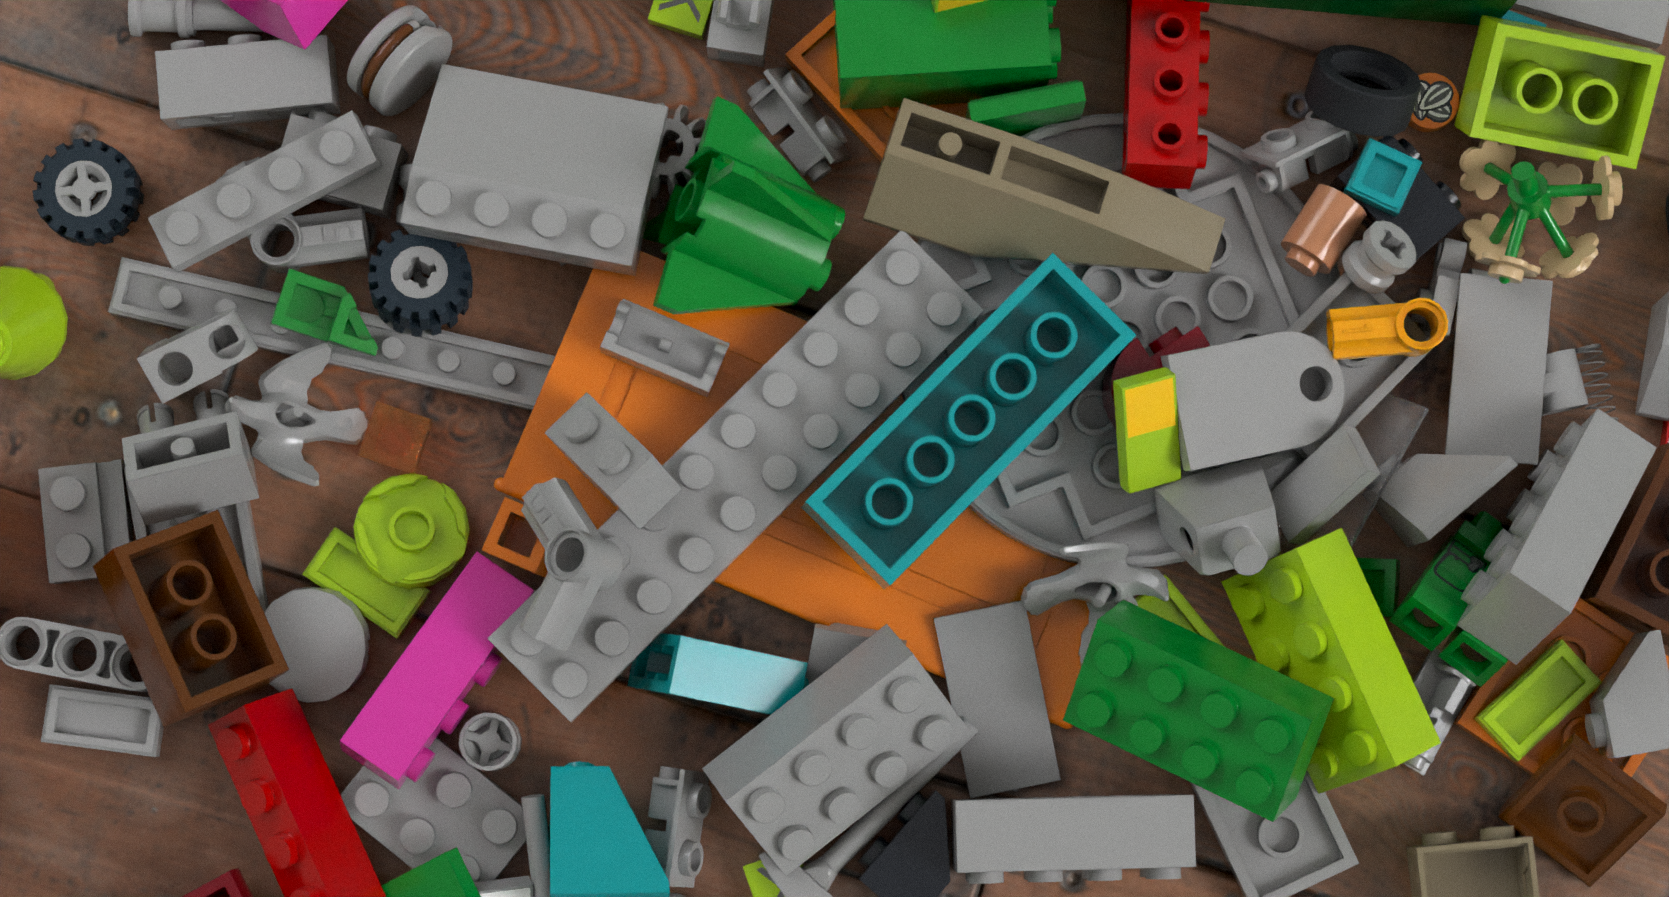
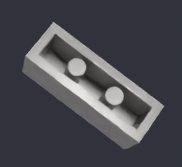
M241 34L229 37L227 45L206 46L202 40H181L171 43V50L155 51L160 119L171 130L290 119L291 114L308 117L310 110L330 115L341 114L335 46L327 35L319 36L318 34L305 50L282 39L262 41V36Z

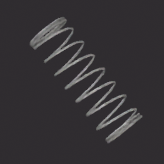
M1597 343L1575 348L1576 354L1588 352H1601L1593 357L1578 362L1579 365L1603 363L1602 365L1596 368L1582 372L1581 376L1606 374L1601 378L1585 383L1584 387L1609 385L1606 388L1587 394L1586 396L1587 398L1610 396V398L1599 403L1585 407V409L1588 410L1597 408H1613L1604 413H1609L1615 410V406L1593 407L1612 399L1613 395L1590 396L1608 389L1611 386L1610 384L1603 383L1587 385L1608 376V373L1605 372L1587 373L1605 365V362L1603 361L1585 362L1603 353L1601 350H1594L1600 348L1601 344Z

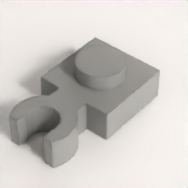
M1444 238L1443 243H1438L1432 279L1428 283L1427 289H1418L1415 299H1431L1444 309L1448 319V331L1444 339L1450 335L1458 297L1459 275L1467 249L1466 242ZM1412 314L1411 320L1419 322V328L1430 337L1431 329L1428 321L1419 314Z

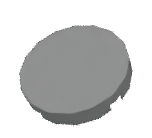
M318 587L296 588L271 602L265 610L264 614L289 668L287 672L269 683L279 692L293 688L299 701L306 703L327 701L353 687L366 670L369 660L368 641L370 640L368 624L357 605L339 591Z

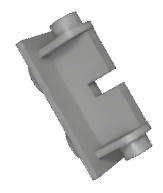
M786 67L767 69L763 73L771 84L769 85L764 78L747 90L748 95L752 99L749 106L754 110L772 136L780 133L788 125L795 131L780 144V147L802 177L808 175L815 183L832 170L827 161L832 164L847 161L853 157L844 146L847 142L845 133L831 117L827 115L823 117L810 100L813 97L812 89L796 71H789Z
M1310 111L1306 114L1305 120L1289 128L1275 129L1263 134L1260 142L1241 150L1240 154L1241 157L1259 163L1260 172L1255 175L1258 188L1265 194L1269 192L1280 194L1309 179L1305 159L1308 158L1310 171L1319 174L1341 162L1349 160L1353 156V151L1358 148V139L1355 133L1335 127L1319 118L1313 111Z
M1436 648L1428 653L1413 683L1441 743L1403 763L1423 776L1434 761L1436 753L1469 694L1476 686L1473 681L1438 657L1441 651Z
M660 766L659 777H653L648 817L667 820L666 831L646 829L645 836L670 882V887L694 888L695 877L701 870L704 858L703 847L700 843L703 819L709 813L712 801V793L708 785L709 778L705 772Z

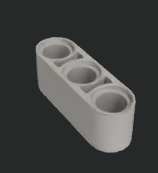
M15 617L6 621L0 627V659L10 667L129 691L148 692L143 681L138 682L131 676L129 662L132 655L123 635L29 617ZM32 628L38 634L40 646L32 658L25 660L19 655L16 643L19 635L24 630ZM90 639L96 647L97 658L89 669L81 671L73 661V651L80 641Z

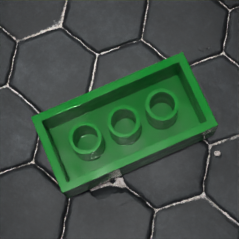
M1123 599L1097 620L1063 721L1274 822L1298 795L1334 698Z

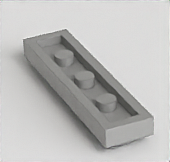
M351 110L148 217V220L171 267L180 272L382 166L358 115Z

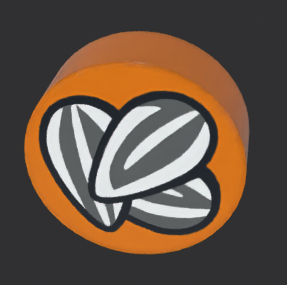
M1424 73L1418 75L1422 87L1408 125L1421 132H1435L1444 128L1455 117L1459 108V94L1455 85L1445 76L1437 73Z

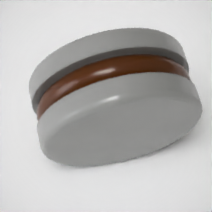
M415 5L400 7L384 17L359 45L348 68V86L360 97L369 101L370 105L382 115L393 116L399 114L417 102L437 80L441 65L446 64L452 50V37L442 26L439 25L437 28L436 24L419 7Z

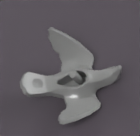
M329 342L292 355L263 373L258 381L262 394L261 400H249L235 395L230 397L225 403L226 413L237 411L241 423L257 430L258 437L251 448V454L254 458L274 471L311 486L319 485V473L311 464L304 461L301 453L304 443L327 440L357 445L369 433V421L366 413L361 411L360 408L330 412L319 410L307 404V389L312 378L321 374L331 359L333 346Z
M1118 542L1082 543L1080 545L1060 548L1061 556L1077 557L1079 559L1078 564L1059 574L1028 583L1023 588L1021 595L1023 607L1031 615L1037 616L1064 601L1072 599L1086 601L1090 612L1088 625L1081 634V645L1078 652L1080 666H1082L1097 620L1123 599L1138 606V603L1133 597L1135 595L1153 596L1163 601L1169 600L1168 582L1161 572L1157 569L1126 564L1129 545Z

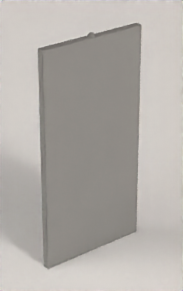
M1460 273L1445 454L1511 456L1516 463L1538 465L1553 281L1523 278L1520 284L1511 282L1502 284L1499 279L1489 275Z
M1021 600L934 618L951 706L959 717L962 715L966 717L979 731L961 749L970 798L1009 790L1016 792L1019 788L1061 780L1027 610L1023 607Z

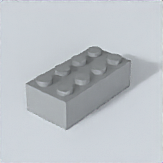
M1598 408L1581 426L1574 421L1571 422L1555 444L1553 450L1556 452L1553 453L1546 449L1538 458V465H1533L1527 478L1532 480L1534 484L1530 491L1525 488L1509 508L1506 518L1513 522L1509 530L1502 529L1486 550L1483 558L1491 562L1487 571L1480 570L1463 592L1461 600L1466 602L1468 606L1457 625L1517 665L1571 614L1657 447Z
M886 624L702 769L725 802L784 875L787 876L969 733L970 730L915 655Z
M1151 794L951 799L952 867L957 873H965L966 881L969 884L1004 883V872L1024 871V880H1028V882L1063 881V870H1082V879H1087V881L1122 880V869L1140 868V877H1146V879H1181V867H1196L1194 795Z

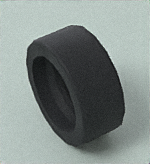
M1333 45L1321 50L1315 59L1304 96L1308 107L1319 118L1335 127L1355 134L1373 137L1394 136L1406 130L1422 85L1417 73L1406 63L1389 54L1355 45Z

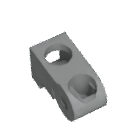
M232 308L169 339L165 338L146 347L137 357V360L163 404L222 374L223 370L256 352L258 347L236 308Z

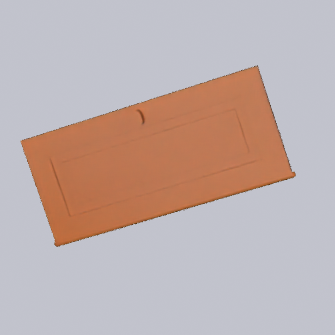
M640 251L636 276L593 268L504 478L499 477L494 481L495 489L524 502L522 497L535 484L547 482L554 477L567 481L598 530L618 509L567 459L545 434L567 410L587 392L663 465L808 321L773 306L672 314L653 306L666 261L643 251ZM626 299L730 343L708 397L601 353V343L607 330L610 329L620 301ZM901 394L714 582L814 624L829 626L833 623H841L873 630H879L887 624L900 639L907 640L906 646L926 671L946 679L934 618L1020 601L1023 588L1028 583L1059 574L1077 564L1062 561L1028 548L1001 533L980 518L971 508L967 507L886 589H883L801 507L904 403ZM1076 599L1061 602L1038 616L1031 615L1027 610L1049 723L1064 729H1071L1073 725L1063 721L1081 669L1078 652L1081 645V634L1088 625L1090 612L1086 601Z

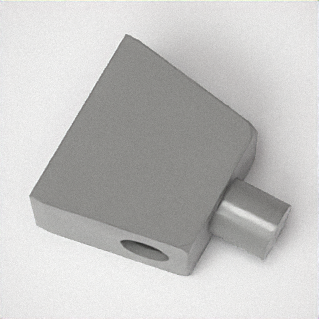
M1258 457L1183 477L1181 480L1153 487L1159 530L1162 538L1200 575L1210 576L1234 568L1241 575H1253L1264 568L1267 559L1276 557L1280 553L1276 510L1261 461Z

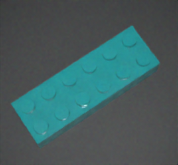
M1052 253L805 501L801 508L883 589H886L1133 340L1136 334Z

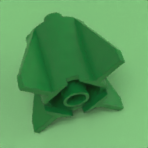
M715 97L711 103L698 151L685 166V169L694 172L685 187L675 184L665 210L647 222L645 226L644 239L667 245L661 249V252L667 255L653 306L672 314L783 305L794 306L808 288L817 292L826 283L831 271L832 262L825 257L831 240L837 236L843 225L845 210L833 204L829 199L816 194L738 105L721 97Z

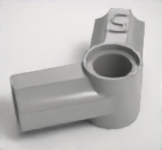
M260 157L239 163L227 170L218 180L260 159ZM363 208L294 216L290 213L247 236L253 253L268 268L278 273H287L289 268L297 271L301 267L370 259L369 231ZM280 231L292 232L294 245L291 251L281 257L269 256L267 248L270 238Z
M554 477L547 482L535 484L522 497L524 506L521 512L545 549V565L548 573L520 627H522L523 632L534 639L546 643L555 649L567 652L596 593L607 590L619 578L623 567V557L619 547L614 542L602 538L567 481Z

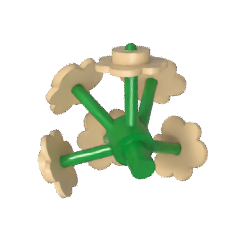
M1482 139L1478 147H1470L1465 150L1459 160V166L1465 172L1460 178V186L1466 191H1473L1476 197L1488 200L1497 193L1499 185L1507 186L1510 200L1500 219L1494 214L1487 213L1482 216L1481 220H1467L1462 227V235L1469 242L1467 246L1468 253L1475 258V261L1489 266V276L1499 279L1502 284L1509 282L1520 284L1524 276L1537 277V275H1540V272L1545 279H1551L1557 275L1561 278H1572L1583 273L1590 266L1592 260L1599 253L1596 248L1599 243L1597 235L1595 233H1586L1578 238L1574 236L1566 238L1559 226L1567 225L1573 220L1575 207L1582 206L1586 202L1587 196H1591L1592 203L1596 206L1597 220L1612 219L1614 206H1619L1621 203L1623 186L1620 173L1618 171L1612 172L1609 156H1601L1599 161L1594 162V178L1592 183L1581 184L1583 180L1582 171L1574 164L1566 163L1558 167L1553 162H1544L1540 165L1538 172H1536L1531 163L1523 161L1511 168L1510 165L1516 157V149L1510 144ZM1527 220H1541L1556 245V248L1547 251L1540 257L1539 264L1541 268L1528 264L1527 261L1521 259L1525 253L1521 242Z

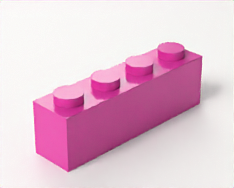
M476 552L340 739L341 751L398 790L407 778L416 783L435 756V753L428 748L441 730L449 735L455 730L469 709V705L463 702V699L475 683L485 687L503 661V658L496 654L498 649L487 638L534 593V590L479 552Z

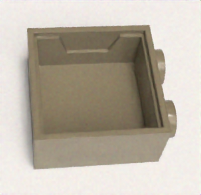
M1514 825L1479 828L1480 839L1457 841L1456 831L1421 834L1422 845L1406 846L1411 897H1540L1533 837L1515 836Z

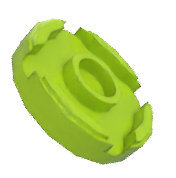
M416 473L391 476L372 487L358 508L353 526L357 554L368 571L388 585L406 589L432 586L452 574L465 555L470 532L466 508L455 491L444 483L440 484L436 480L428 479V476Z

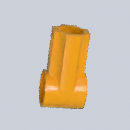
M1416 298L1409 300L1407 303L1328 309L1326 312L1327 346L1333 354V359L1336 360L1393 355L1421 356L1442 342L1448 331L1446 312L1437 302L1427 298ZM1419 314L1428 321L1431 329L1428 341H1415L1406 334L1404 329L1406 315Z

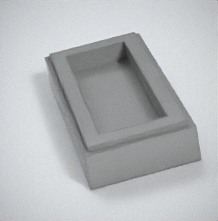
M1343 425L1271 491L1277 521L1289 543L1302 545L1381 474L1356 428Z
M50 684L41 742L159 757L164 727L150 697Z

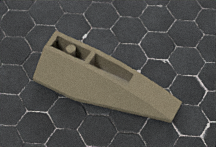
M903 98L897 112L863 217V221L897 232L904 231L909 236L974 257L1044 262L1054 253L1066 264L1196 274L1209 273L1226 219L1176 196L1081 158Z

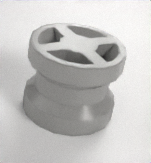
M1381 220L1374 222L1364 232L1363 240L1354 241L1343 251L1342 263L1348 277L1359 288L1369 293L1378 294L1383 293L1394 282L1395 275L1404 274L1416 262L1417 254L1411 239L1400 227L1392 222Z

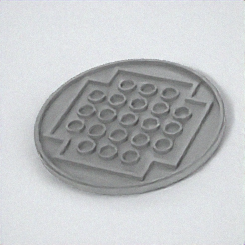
M1123 113L1083 116L1079 120L1047 125L1020 136L1122 174ZM1199 127L1198 134L1207 135L1208 137L1205 170L1196 169L1190 189H1156L1226 218L1209 273L1196 274L1064 263L1136 334L1133 340L1138 338L1149 357L1154 354L1148 344L1176 326L1183 335L1198 326L1210 343V346L1286 331L1340 276L1337 264H1335L1329 274L1316 272L1314 277H1310L1298 272L1285 261L1284 258L1287 252L1282 248L1281 241L1301 212L1304 204L1290 188L1280 194H1273L1272 192L1263 193L1258 188L1255 180L1256 173L1260 172L1259 163L1241 157L1240 151L1243 150L1241 147ZM921 239L918 240L917 244L984 309V312L902 393L904 402L1043 262L974 257ZM1109 364L968 506L980 518L1007 537L1032 550L1062 561L1076 564L1079 561L1077 557L1061 556L1059 550L1062 547L1080 545L1082 543L1116 542L1129 545V551L1126 555V564L1154 568L1186 561L1160 534L1153 487L1129 494L1120 486L1117 434L1106 414L1102 398L1103 379ZM1295 449L1257 456L1261 461L1270 492L1305 461ZM1180 455L1181 478L1201 473L1204 471H1208L1211 469L1219 468L1222 466H1226L1229 464H1233L1236 462L1244 461L1247 459L1193 471H1184Z

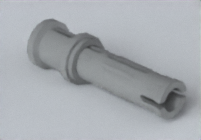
M128 0V25L132 37H141L144 32H177L180 38L195 36L197 30L264 32L220 0Z

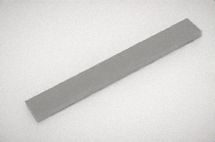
M121 258L108 310L112 315L185 331L219 313L236 308L259 349L292 356L305 349L326 343L270 325L280 295L278 292L186 271L178 272L172 268L129 258ZM358 311L371 337L374 338L378 346L376 356L373 357L331 344L333 346L331 359L327 364L532 411L555 356L441 330L440 334L432 336L430 329L423 330L422 337H414L411 334V329L405 328L403 333L393 330L392 322L389 321L385 324L378 315Z

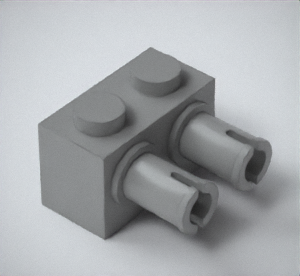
M210 390L213 405L210 409H208L205 391L200 392L193 400V408L197 420L175 426L174 411L170 406L154 403L156 421L151 422L149 406L145 405L137 413V424L139 425L140 434L122 438L127 483L145 526L259 498L254 460L237 411L225 412V403L230 397L222 390Z

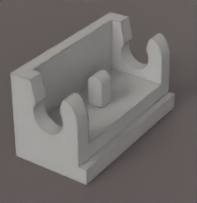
M626 299L620 301L610 329L607 330L601 343V353L708 397L730 343Z

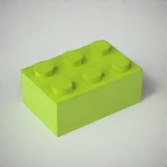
M1481 15L1454 126L1469 137L1591 161H1599L1601 156H1609L1612 165L1636 169L1666 56L1643 46Z

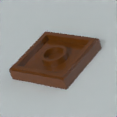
M1574 733L1501 806L1498 817L1508 825H1514V830L1522 836H1532L1535 846L1588 887H1591L1665 816L1667 804Z

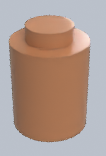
M1317 185L1281 241L1282 248L1287 252L1284 258L1285 261L1292 268L1306 276L1314 277L1316 272L1329 274L1366 217L1365 210L1343 192L1327 185Z

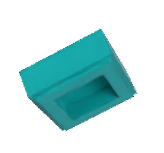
M1369 138L1343 193L1396 217L1404 204L1422 162Z

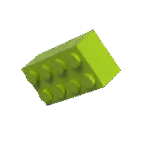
M1342 528L1268 560L1264 568L1256 574L1249 576L1237 574L1221 581L1257 662L1334 698L1307 768L1318 794L1394 768L1441 743Z

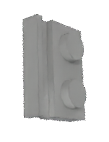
M119 459L110 462H93L38 469L49 583L61 584L98 579L92 566L113 548L134 541L130 501L124 473V460Z

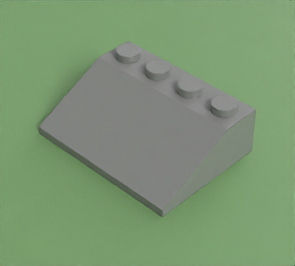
M442 64L412 163L400 223L409 234L636 276L669 108L659 104Z

